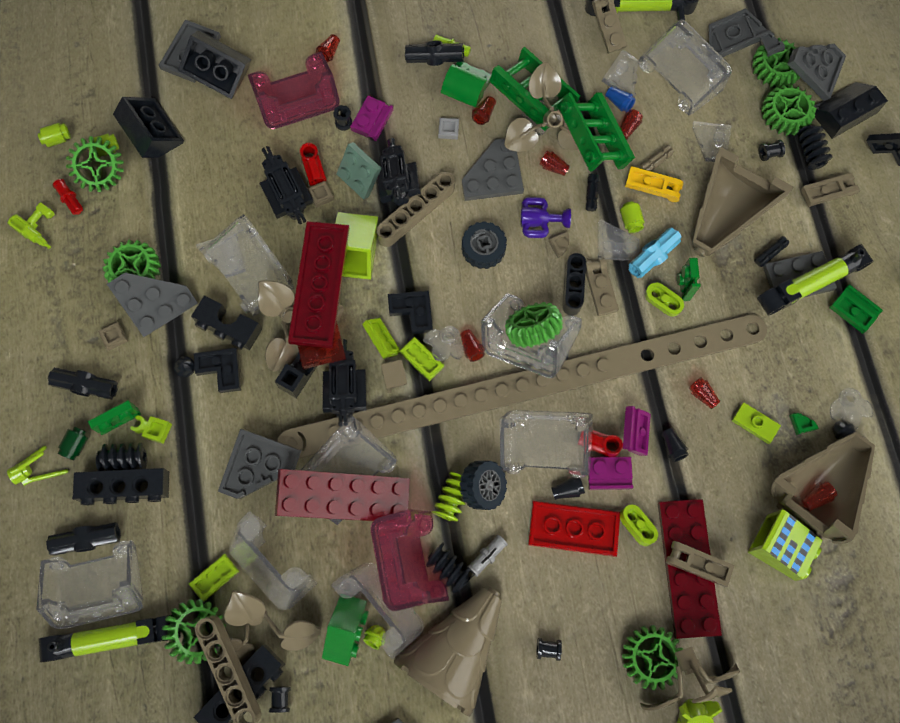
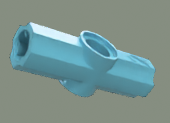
M668 228L657 239L647 243L642 248L643 252L628 264L630 273L637 278H642L654 266L663 263L669 257L667 254L681 242L682 236L679 231Z

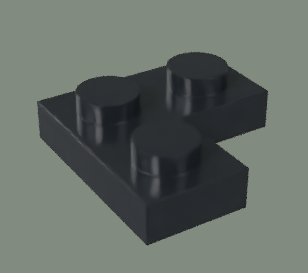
M900 133L872 134L868 136L866 141L873 154L892 153L898 166H900Z
M429 291L388 294L390 316L410 315L412 334L433 332Z
M237 348L194 353L195 374L197 376L217 373L219 393L241 391Z

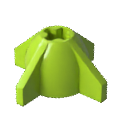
M688 699L679 707L677 723H714L713 717L721 713L722 708L716 701L693 703V699Z

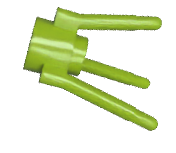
M43 446L23 461L9 468L7 475L13 484L16 485L22 482L25 486L31 482L67 474L69 470L65 469L30 477L29 475L32 474V470L29 465L44 455L43 451L47 447Z

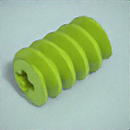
M450 472L449 475L453 479H446V484L449 487H443L442 491L445 495L438 496L442 503H435L434 507L438 511L431 512L445 520L458 522L459 519L454 514L462 513L458 505H466V503L461 499L463 497L460 492L461 475Z

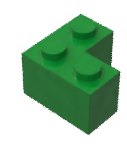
M345 594L340 595L328 624L322 659L349 666L351 658H356L360 646L356 641H360L363 632L361 624L366 625L369 611H366V600Z

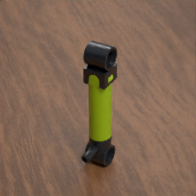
M586 0L585 11L591 16H596L592 5L593 0ZM614 0L617 14L618 12L677 11L678 23L682 24L685 22V15L692 14L695 11L699 0ZM607 6L602 7V12H608Z
M860 244L845 254L793 280L789 279L777 287L765 291L757 297V300L766 314L770 316L781 309L783 310L795 304L799 299L853 272L866 268L874 261L864 246Z
M167 616L138 620L132 623L39 638L40 663L168 641L162 640L163 635H168V631L162 630V627L170 625V623L165 620ZM178 630V638H181L180 630Z

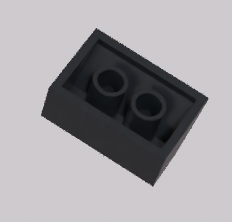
M198 30L189 38L178 71L232 99L243 81L252 59Z
M855 82L832 95L830 99L814 105L817 108L815 118L831 139L876 115L888 100L877 86Z
M122 97L113 115L142 158H159L183 144V138L155 98Z

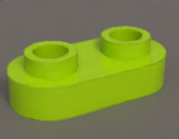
M658 282L651 283L647 287L645 298L649 303L671 317L681 313L684 308V301L680 296ZM652 293H657L658 297H654ZM669 305H674L675 309H670Z
M631 504L621 510L620 520L640 545L650 546L657 541L658 531L638 506Z

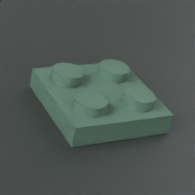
M352 142L347 145L336 175L364 200L370 196L381 167Z

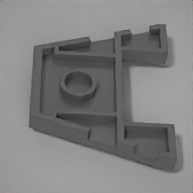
M746 8L709 24L711 81L728 74L722 57L759 41L769 57L785 50L784 43L774 37L770 30L762 26V23Z

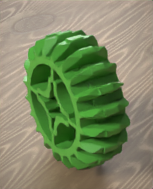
M787 39L782 41L785 45V50L769 57L762 45L757 48L752 60L753 74H758L757 80H764L763 85L769 83L770 88L774 85L780 88L783 84L786 87L790 84L793 85L801 78L788 65L793 49L798 48L794 46V42L790 44Z
M784 84L780 88L776 87L767 94L763 101L761 112L764 114L762 119L767 120L766 125L772 126L771 131L776 129L778 134L784 132L786 136L790 133L794 136L799 132V129L810 126L811 122L815 119L817 108L814 107L815 101L810 100L812 95H806V90H799V86L793 88L792 84L788 87Z
M89 136V143L84 138H81L82 146L75 142L74 146L77 150L69 149V152L74 154V156L66 157V160L72 161V164H67L66 168H73L74 170L68 173L69 176L77 175L73 181L74 183L82 181L81 188L84 189L89 184V191H93L94 186H96L97 192H101V185L106 190L110 189L109 182L113 186L116 185V182L113 180L114 177L121 180V176L116 173L117 171L124 172V169L118 168V164H124V161H117V158L122 156L120 152L113 153L117 149L115 145L108 148L110 145L109 140L102 144V138L98 137L95 143L94 138ZM96 147L105 150L111 160H101ZM90 149L88 160L79 162L81 154L85 150ZM93 159L97 162L105 163L101 164L97 170L94 167L85 166L93 162ZM112 166L108 177L101 180L102 169ZM80 169H89L92 172V176H94V181L84 177Z
M128 239L126 245L120 242V247L113 246L114 252H107L109 258L103 259L106 266L102 268L108 283L124 273L156 279L154 276L160 275L158 270L161 268L159 256L155 254V250L149 247L147 243L144 242L142 244L138 240L133 243ZM128 263H130L131 266H134V268L136 269V271H134V270L128 265Z
M552 303L528 304L527 307H521L519 311H514V314L509 316V319L506 320L505 331L511 343L515 344L516 347L522 346V348L530 346L532 348L534 345L540 346L541 343H548L549 339H554L555 335L560 334V330L563 328V318L557 306L552 305Z
M201 599L197 600L196 603L193 600H188L187 605L184 602L180 603L179 610L173 608L171 613L174 617L167 616L165 618L170 625L162 627V630L168 631V635H163L162 640H169V643L164 648H173L169 655L174 657L178 654L177 661L182 662L185 659L186 664H192L193 660L195 664H200L202 659L207 661L202 648L195 652L189 651L191 646H194L198 641L197 636H192L193 633H191L190 628H194L197 622L205 617L216 616L218 608L214 607L211 609L210 602H206L203 605V600ZM191 612L199 613L197 618H194L191 623L182 621ZM217 615L221 620L224 617L223 615ZM208 622L210 626V633H212L213 625L210 622ZM178 630L183 634L182 644L178 638Z
M651 625L648 631L646 626L641 627V633L638 630H634L633 634L636 639L628 636L627 640L631 645H623L625 650H629L628 654L621 655L622 658L628 659V662L624 663L623 667H631V670L627 672V676L636 675L633 682L638 684L642 680L641 687L644 689L650 684V689L655 691L658 684L659 688L664 690L665 682L669 686L674 684L671 677L678 679L676 667L679 665L675 652L683 650V648L675 647L679 640L673 639L671 641L673 633L667 632L664 635L665 629L663 627L656 631V627ZM651 637L655 638L654 643H651L649 649L638 648L644 640ZM662 642L669 651L670 659L665 658L662 654ZM644 654H654V656L657 657V659L662 660V662L652 661V659L649 658V656H646ZM636 655L644 661V674L637 665ZM658 666L668 667L662 675L651 678L652 672H655Z

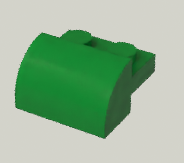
M457 62L455 65L452 64L445 76L441 93L476 108L483 98L484 91L490 84L491 74L470 66L465 62Z

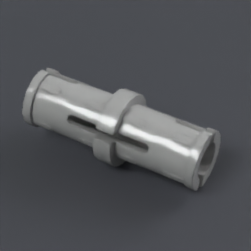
M497 535L486 548H482L479 551L480 554L467 568L470 569L474 576L478 577L489 563L492 564L495 561V557L508 545L507 542L500 535Z

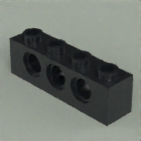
M164 468L74 472L72 499L79 501L80 505L86 506L94 505L95 501H103V504H117V500H125V503H139V499H148V502H161V498H169L170 472ZM147 481V489L141 492L140 485ZM125 482V489L119 493L118 486ZM99 484H103L102 491L97 494L96 487Z
M262 645L242 666L256 700L266 692L265 686L270 680L275 682L284 672L282 667L285 663L267 645ZM257 667L262 668L264 671V677L261 681L254 678V671ZM234 689V696L238 700H242L237 695V689ZM220 690L193 717L198 723H231L233 721L230 713L227 717L222 716L220 713V707L225 703Z

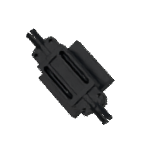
M389 138L387 140L388 148L383 149L380 156L381 171L378 175L379 195L382 203L393 201L395 205L400 206L407 204L409 197L421 194L418 167L416 162L407 164L402 146L396 145L394 138H391V141Z
M266 146L267 151L265 147L262 148L266 158L262 165L267 180L260 182V186L276 218L287 215L293 220L297 219L298 224H302V221L305 223L304 209L307 205L313 203V199L297 168L290 169L287 162L283 161L281 155L273 156L269 146Z
M342 339L338 340L339 350L332 352V361H329V371H323L322 409L323 413L332 412V414H336L339 419V426H343V422L344 426H347L348 420L353 417L355 411H367L366 370H356L354 353L347 350V340L343 339L342 346Z

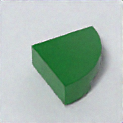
M801 413L789 415L796 435L819 429L814 420Z

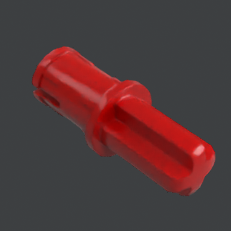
M64 179L54 181L52 185L60 195L61 202L66 204L73 215L81 214L83 207L77 200L76 193L70 190Z

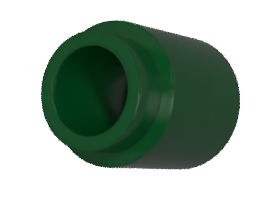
M74 427L73 430L67 429L58 446V454L71 460H75L76 456L79 457L89 438L85 436L86 431Z

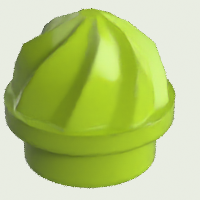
M373 625L365 631L363 641L371 648L379 650L380 646L385 644L386 632L382 626Z

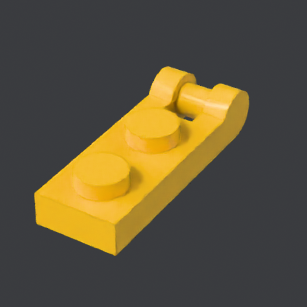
M631 166L625 187L667 198L671 202H678L681 196L679 192L683 188L684 182L677 178Z

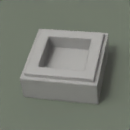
M440 118L438 138L458 140L459 119Z

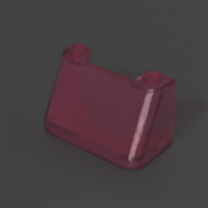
M322 52L312 54L306 59L307 71L274 82H270L268 75L261 71L248 74L261 115L268 128L277 129L333 111L339 106L340 100L334 77Z
M409 509L379 517L371 524V536L385 606L391 611L449 601L447 588L442 581H428L420 537L430 534L433 530L431 511Z

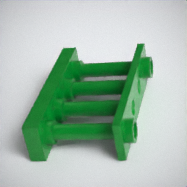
M523 47L518 63L507 71L497 65L493 68L489 82L536 124L543 123V117L549 109L540 102L543 97L539 99L533 98L530 92L526 90L531 75L521 83L512 77L523 68L532 74L543 63L526 47ZM562 79L561 90L557 95L559 100L551 105L554 111L559 110L557 105L568 93H572L576 103L580 98V95ZM545 126L541 128L546 131L550 127Z
M602 92L596 93L587 103H576L572 93H568L557 105L590 172L594 171L605 160H613L617 169H624L635 158ZM581 111H588L592 119H584ZM589 127H596L600 136H593ZM605 143L609 152L601 153L597 144Z

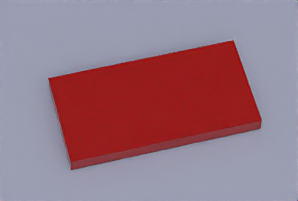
M533 501L528 546L617 557L620 512Z

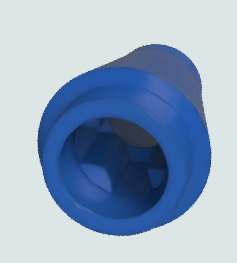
M612 86L606 92V97L620 111H630L636 100L633 94Z

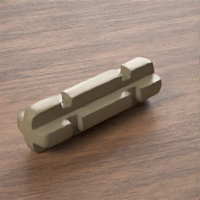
M666 145L662 148V151H658L648 159V162H644L640 169L652 172V169L654 170L666 161L665 159L671 157L674 150L669 145Z

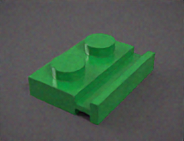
M689 258L677 274V285L680 286L681 292H684L683 301H690L701 287V284L697 283V280L700 278L698 258Z
M850 284L829 307L862 334L870 328L880 313L883 312L879 306Z
M128 400L89 420L88 423L92 430L104 435L135 419V416H140L141 413L138 407Z

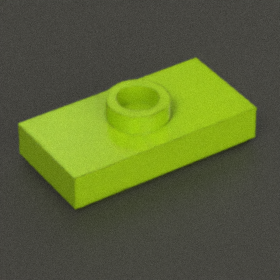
M381 318L366 320L362 324L383 359L397 356L400 353L399 347Z
M415 337L400 350V354L429 382L444 368V364Z
M744 402L732 419V422L767 444L772 442L781 427L780 424Z
M223 554L191 581L189 585L204 602L240 571L230 558Z

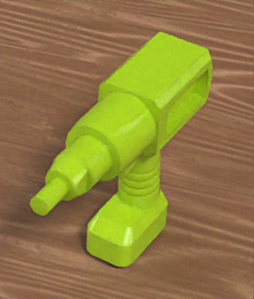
M40 202L36 206V210L27 221L17 214L9 218L7 224L24 238L48 249L51 248L41 233L36 230L38 227L36 222L42 215L47 219H51L55 215L43 203Z

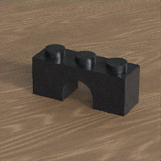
M204 295L191 315L195 321V326L203 331L207 329L212 331L213 335L221 340L226 338L232 341L231 344L242 350L244 347L250 350L262 331L260 324L242 314L239 315L235 322L223 324L222 319L227 312L221 303Z
M298 345L299 352L291 365L286 364L275 380L278 388L297 399L329 348Z

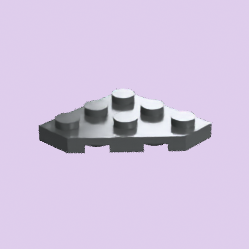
M835 44L827 46H801L793 49L788 65L825 101L831 98L846 55Z
M505 138L494 140L462 179L464 201L523 194L524 188L518 155L516 151L505 148Z
M124 273L107 283V286L143 337L198 304L187 286L130 273Z
M240 429L218 492L241 499L277 481L278 469L295 470L302 450Z

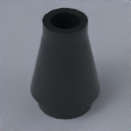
M673 428L662 432L668 458H671L673 462H677L689 455L687 452L688 447L675 433Z
M573 476L551 487L555 500L580 497L581 494L585 493L580 476L576 478Z

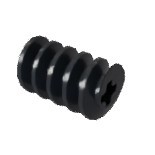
M806 126L799 129L797 133L809 170L822 168L833 158L832 154H827L830 152V147H825L828 141L823 140L826 134L821 133L824 129L822 126Z
M121 443L119 450H117L116 444H112L110 450L107 444H103L102 449L96 455L97 470L146 469V450L142 443H138L137 449H135L133 443L129 444L128 449H126L124 443Z
M442 542L429 555L426 566L431 567L435 565L432 571L433 574L441 571L439 580L448 578L445 586L449 587L454 584L452 590L454 594L460 591L474 575L468 577L469 568L461 570L463 562L455 564L456 555L448 557L450 549L442 551L444 546Z

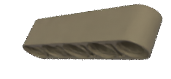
M441 172L421 189V194L412 196L407 204L400 206L377 227L379 244L384 247L392 246L454 192V176L450 172ZM442 183H448V184H450V185H448V186H443V185H441V184H442ZM428 195H434V196H435L434 198H431V199H430V198H427ZM418 207L420 210L413 211L412 208ZM399 220H405V221H406V222L403 223V224H398V223H397V221H399ZM386 232L391 234L388 237L382 236V234Z
M214 615L199 620L195 625V633L233 722L258 723L261 719V709L222 620ZM206 622H210L213 625L212 633L206 631ZM216 644L221 645L223 649L222 655H218L215 652ZM225 666L231 668L233 672L232 677L225 675ZM234 689L242 692V700H238L234 696ZM244 712H249L252 715V722H247L244 719Z

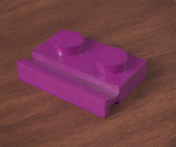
M367 96L350 126L351 131L367 138L371 137L374 141H377L393 112V106H388L385 102Z
M626 406L622 449H627L629 452L639 456H648L650 413L639 408L636 409L635 406Z
M631 457L587 458L589 490L633 489Z

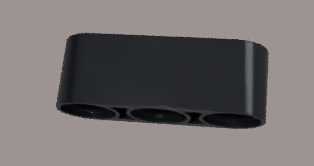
M579 253L571 254L565 266L563 311L569 316L577 315L584 303L586 259ZM571 263H577L580 267L574 268ZM570 282H576L579 287L571 286ZM575 301L578 306L573 307L568 302Z

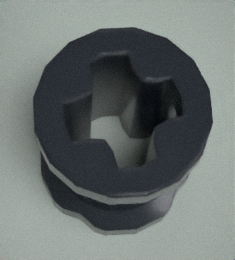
M339 105L333 112L336 128L341 131L350 129L352 125L351 111L347 106Z
M776 140L775 143L760 144L758 151L761 160L767 161L769 158L776 156L779 158L785 155L784 142Z
M542 638L537 639V659L547 657L555 658L556 661L561 660V640L553 642L543 641Z
M269 687V691L272 692L269 712H290L288 692L291 691V687Z

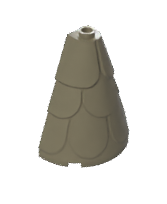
M721 147L716 155L703 208H700L693 239L694 252L701 257L712 255L739 236L742 230L761 218L765 212L786 198L794 187L777 177L771 183L738 165L739 156Z
M855 432L827 446L822 452L805 459L803 463L780 474L771 487L772 498H776L778 501L777 508L787 511L821 540L824 538L831 539L834 544H844L852 541L858 533L862 505L865 502L867 481L871 477L875 445L866 437Z
M491 587L488 590L482 588L453 609L448 617L428 630L427 634L401 652L394 661V664L401 670L406 671L407 675L455 709L457 707L461 710L460 712L470 717L476 707L490 645L494 641L502 600L499 599L501 594Z

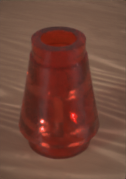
M331 34L316 48V57L321 62L328 63L333 60L340 43V39L336 35Z
M487 96L486 99L473 109L472 119L475 123L484 125L489 122L496 105V100L493 97Z
M630 109L625 113L620 126L626 140L642 123V114L634 109Z
M546 151L539 165L543 166L542 169L565 176L570 167L553 151Z
M470 329L463 331L460 337L465 357L470 362L480 360L485 355V348Z
M701 377L689 387L692 391L691 394L710 409H713L720 403L708 380H704Z
M820 482L802 500V503L809 511H812L835 501L838 493L829 482Z

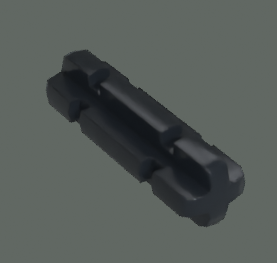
M594 173L589 174L586 197V210L591 212L597 209L599 175Z
M781 236L776 242L765 249L763 253L759 254L754 262L759 267H763L789 245V240L785 236Z

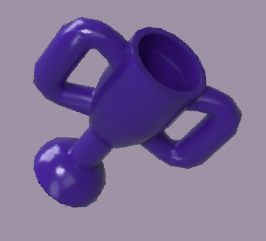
M525 198L522 201L521 227H523L522 232L524 236L528 238L546 237L549 233L548 222H562L564 227L570 228L571 208H567L562 214H549L547 211L548 203L544 198ZM528 205H541L542 207L540 209L536 207H528ZM540 226H541V228L543 229V230H528L529 227L535 228V227H540Z

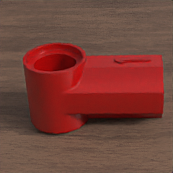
M313 143L303 144L300 147V156L310 186L326 181L317 147ZM309 153L314 154L312 157H306Z
M584 427L578 446L601 453L605 457H617L623 447V443L616 435H606ZM614 443L617 446V450H608L606 444Z

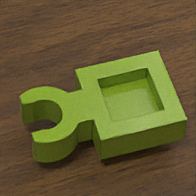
M135 416V419L140 421L141 424L138 427L131 426L130 429L137 434L142 433L141 436L145 439L164 444L172 427L169 421L152 416L147 421L142 416Z

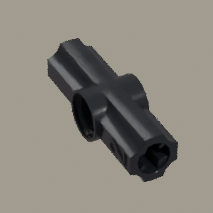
M429 41L426 44H409L405 46V60L407 63H427L430 66H438L444 62H463L464 46L463 43L442 44L441 41Z
M54 367L48 375V385L70 390L74 394L85 397L92 395L112 400L118 391V382L96 377L94 374L81 370L73 372Z
M116 522L95 527H76L70 532L48 536L46 546L49 554L52 556L73 551H91L98 546L120 542L121 530Z

